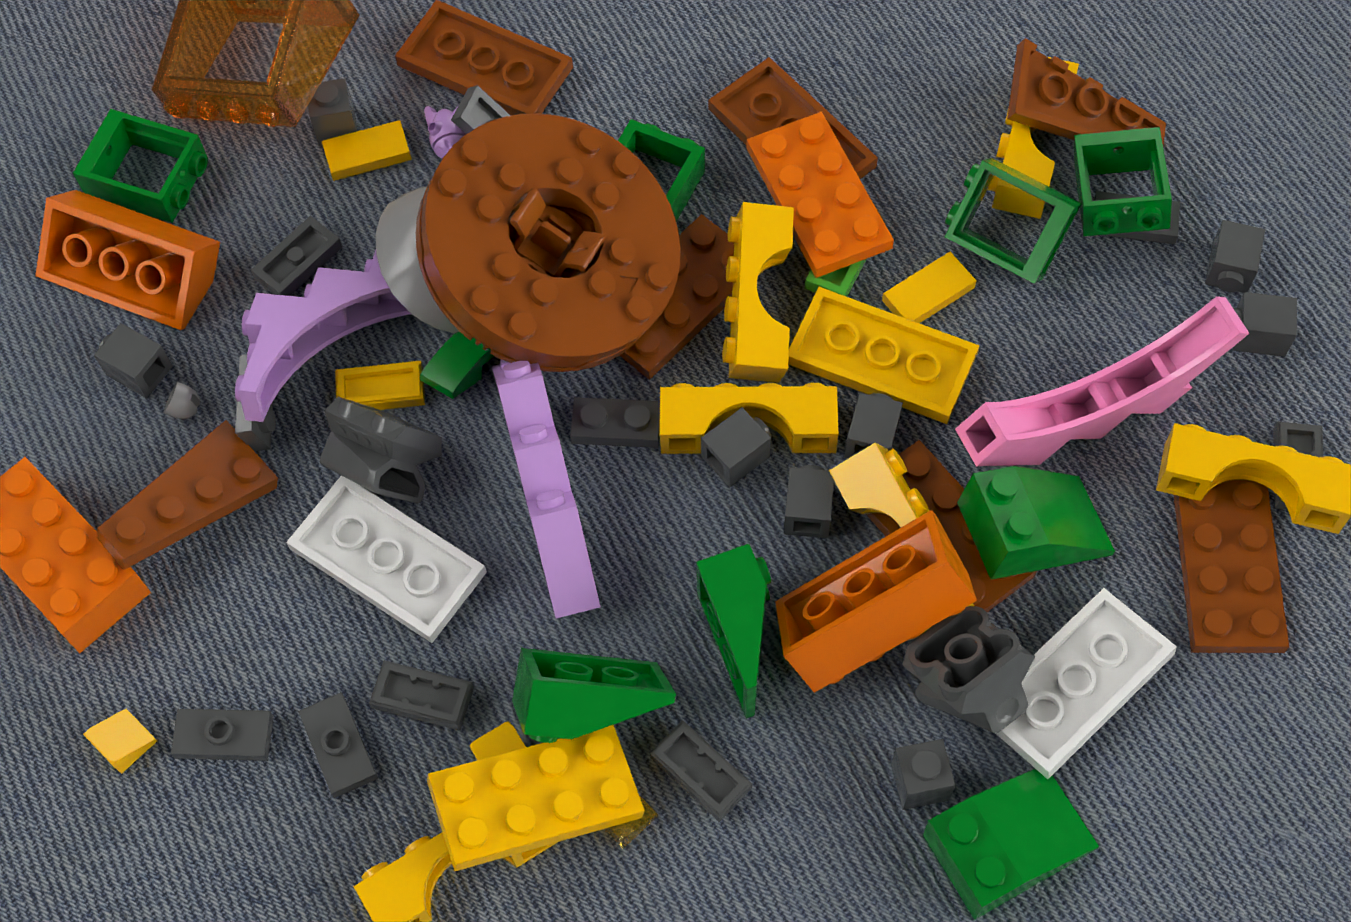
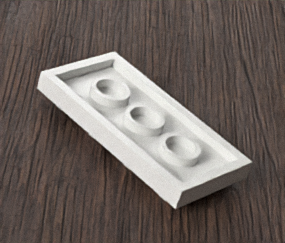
M340 476L286 542L290 550L431 643L434 642L487 573L485 565L370 491L343 476Z
M1103 588L1034 654L1035 659L1021 683L1028 701V708L1016 720L995 734L1045 778L1049 779L1175 655L1177 646Z

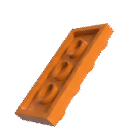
M822 111L747 139L746 149L776 205L794 207L793 237L815 278L893 249L894 239Z

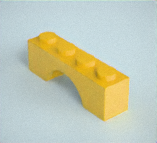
M1064 61L1069 64L1068 70L1077 74L1079 64ZM1007 112L1005 124L1011 125L1012 129L1010 134L1002 133L996 157L1003 158V164L1049 187L1055 162L1042 154L1035 146L1031 133L1036 128L1008 120ZM996 176L993 177L988 187L989 191L995 192L992 208L1041 219L1045 201Z
M743 202L737 216L730 217L728 242L734 243V256L728 257L726 281L733 282L732 296H727L725 302L724 321L731 323L730 337H725L722 352L723 363H729L728 378L779 383L788 370L790 328L773 319L762 306L757 292V278L766 269L784 263L792 249L794 207Z
M679 383L671 387H660L661 454H701V437L742 407L752 418L755 416L759 417L768 427L777 431L785 439L792 453H836L839 435L837 386H825L821 383H807L803 386H781L776 383H764L758 387H738L732 383H721L715 387H694L691 384Z
M1174 423L1164 444L1156 491L1202 501L1204 496L1216 485L1228 480L1245 479L1263 484L1274 491L1286 505L1291 521L1294 524L1339 534L1351 517V464H1346L1338 458L1330 456L1316 457L1299 453L1294 448L1288 446L1274 447L1252 442L1249 438L1241 435L1227 436L1206 431L1203 427L1194 424L1180 425Z
M873 443L829 470L847 506L852 511L860 514L884 513L892 517L900 527L905 526L929 511L920 492L916 488L910 490L902 476L907 472V468L895 449L888 450L877 443Z
M443 832L432 839L430 836L417 839L406 847L404 856L389 865L387 862H382L371 867L362 875L363 881L353 886L373 922L432 921L431 898L434 887L441 874L452 864ZM556 843L502 859L517 868Z

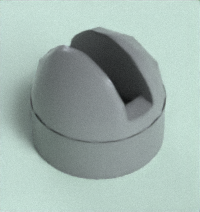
M177 381L169 395L163 413L183 420L190 418L197 413L200 397L190 386Z

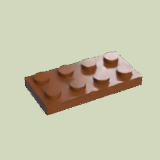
M435 0L395 55L397 66L465 95L468 88L478 85L509 115L542 114L573 69L572 57L439 0Z
M770 57L708 100V110L745 145L747 139L822 111L859 179L877 167L878 157Z
M702 214L679 235L680 267L678 279L666 308L645 334L632 347L619 355L649 380L725 308L727 296H732L733 282L726 281V267L728 257L734 256V243L728 242V234Z
M920 440L899 454L907 468V472L902 476L910 490L916 488L924 498L929 511L933 510L969 574L977 599L973 603L974 606L989 612L1035 577L1037 571L991 580L957 504L964 488ZM866 514L885 537L901 528L887 514Z
M1234 479L1213 487L1204 496L1202 501L1174 495L1191 653H1285L1289 648L1268 487L1251 480Z

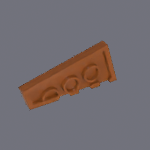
M1024 38L1017 45L1008 120L1074 140V135L1160 127L1164 146L1166 122L1124 97L1116 99L1102 89L1103 84L1089 77L1085 80L1068 70L1069 64L1054 56L1050 59L1036 51L1038 45ZM1118 146V147H1115L1114 149H1115V150H1118V149H1121L1122 147Z
M225 420L97 528L98 540L122 569L125 570L277 489L278 477L256 452L235 434V429Z

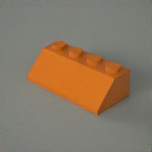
M73 190L46 198L35 276L178 330H183L214 281L220 241L84 192Z
M930 510L775 601L783 656L815 693L829 684L839 682L845 675L864 664L878 660L887 651L903 642L920 636L926 629L947 617L961 613L967 606L976 602L977 599L965 566L933 510Z

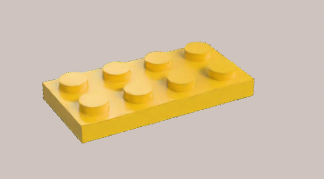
M818 287L789 348L788 365L865 394H885L894 401L903 402L902 408L948 424L976 359L980 345Z
M614 725L574 739L559 738L553 743L536 744L428 773L427 776L428 787L454 872L637 820L643 817L645 811Z

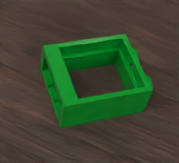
M110 109L73 171V175L82 191L86 194L173 223L178 212L187 205L190 191L197 178L205 173L208 156L197 134ZM132 145L178 158L159 194L112 179Z
M630 119L618 139L621 144L632 153L636 149L681 167L679 174L666 195L677 222L705 172V148L699 146L691 139L679 138L663 132L653 124H643Z
M1160 127L1074 135V167L1078 199L1082 203L1080 215L1083 236L1170 229L1172 196ZM1118 146L1122 147L1121 149H1118V150H1115V149H1114L1115 147H1118ZM1150 170L1154 196L1092 201L1089 175Z
M993 158L982 160L980 165L975 163L964 181V186L968 190L962 202L956 201L946 217L945 224L950 227L945 238L1033 284L1039 282L1044 278L1082 203ZM994 176L1055 206L1028 259L968 229Z

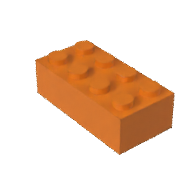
M26 457L22 458L0 476V568L80 654L151 592L131 567L125 570L122 569L98 540L97 531Z

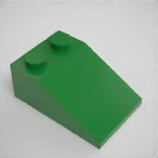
M1018 466L977 472L972 474L957 501L991 580L1112 556L1115 552L1080 477L1077 475Z
M746 544L697 561L696 573L697 597L747 719L755 716L765 601L770 600L767 584L771 583V577L762 556L755 558L750 544Z
M521 648L512 702L524 735H529L531 739L538 742L553 743L558 738L574 739L673 704L676 693L657 662Z
M1036 769L973 795L928 820L923 833V837L974 920L1099 848V845L1053 775L1047 779Z

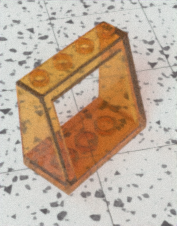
M179 0L152 91L163 103L164 110L178 119L194 118L210 122L217 120L238 124H264L270 127H296L360 14L350 0ZM238 22L283 24L266 82L204 78Z

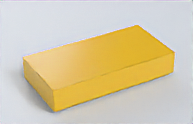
M400 120L322 141L333 181L412 160Z
M950 251L884 292L882 301L893 314L921 323L973 290L976 285V279Z
M420 360L336 369V398L339 396L379 410L425 405L424 382L420 381V374L423 371L422 362Z

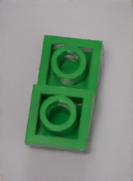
M456 332L428 362L420 374V381L454 399L482 379V365L495 356L491 354L490 348L483 350L482 343L477 346L475 338L469 340L461 332Z

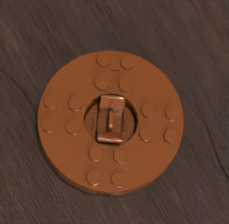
M541 113L517 114L492 120L467 133L443 157L425 190L417 215L415 235L419 266L433 299L444 315L469 340L475 338L477 346L482 343L483 350L490 348L491 354L509 363L517 361H528L530 364L538 363L541 371H579L601 365L624 353L659 318L673 294L678 279L680 267L679 232L671 205L654 175L634 153L619 141L593 126L567 117Z

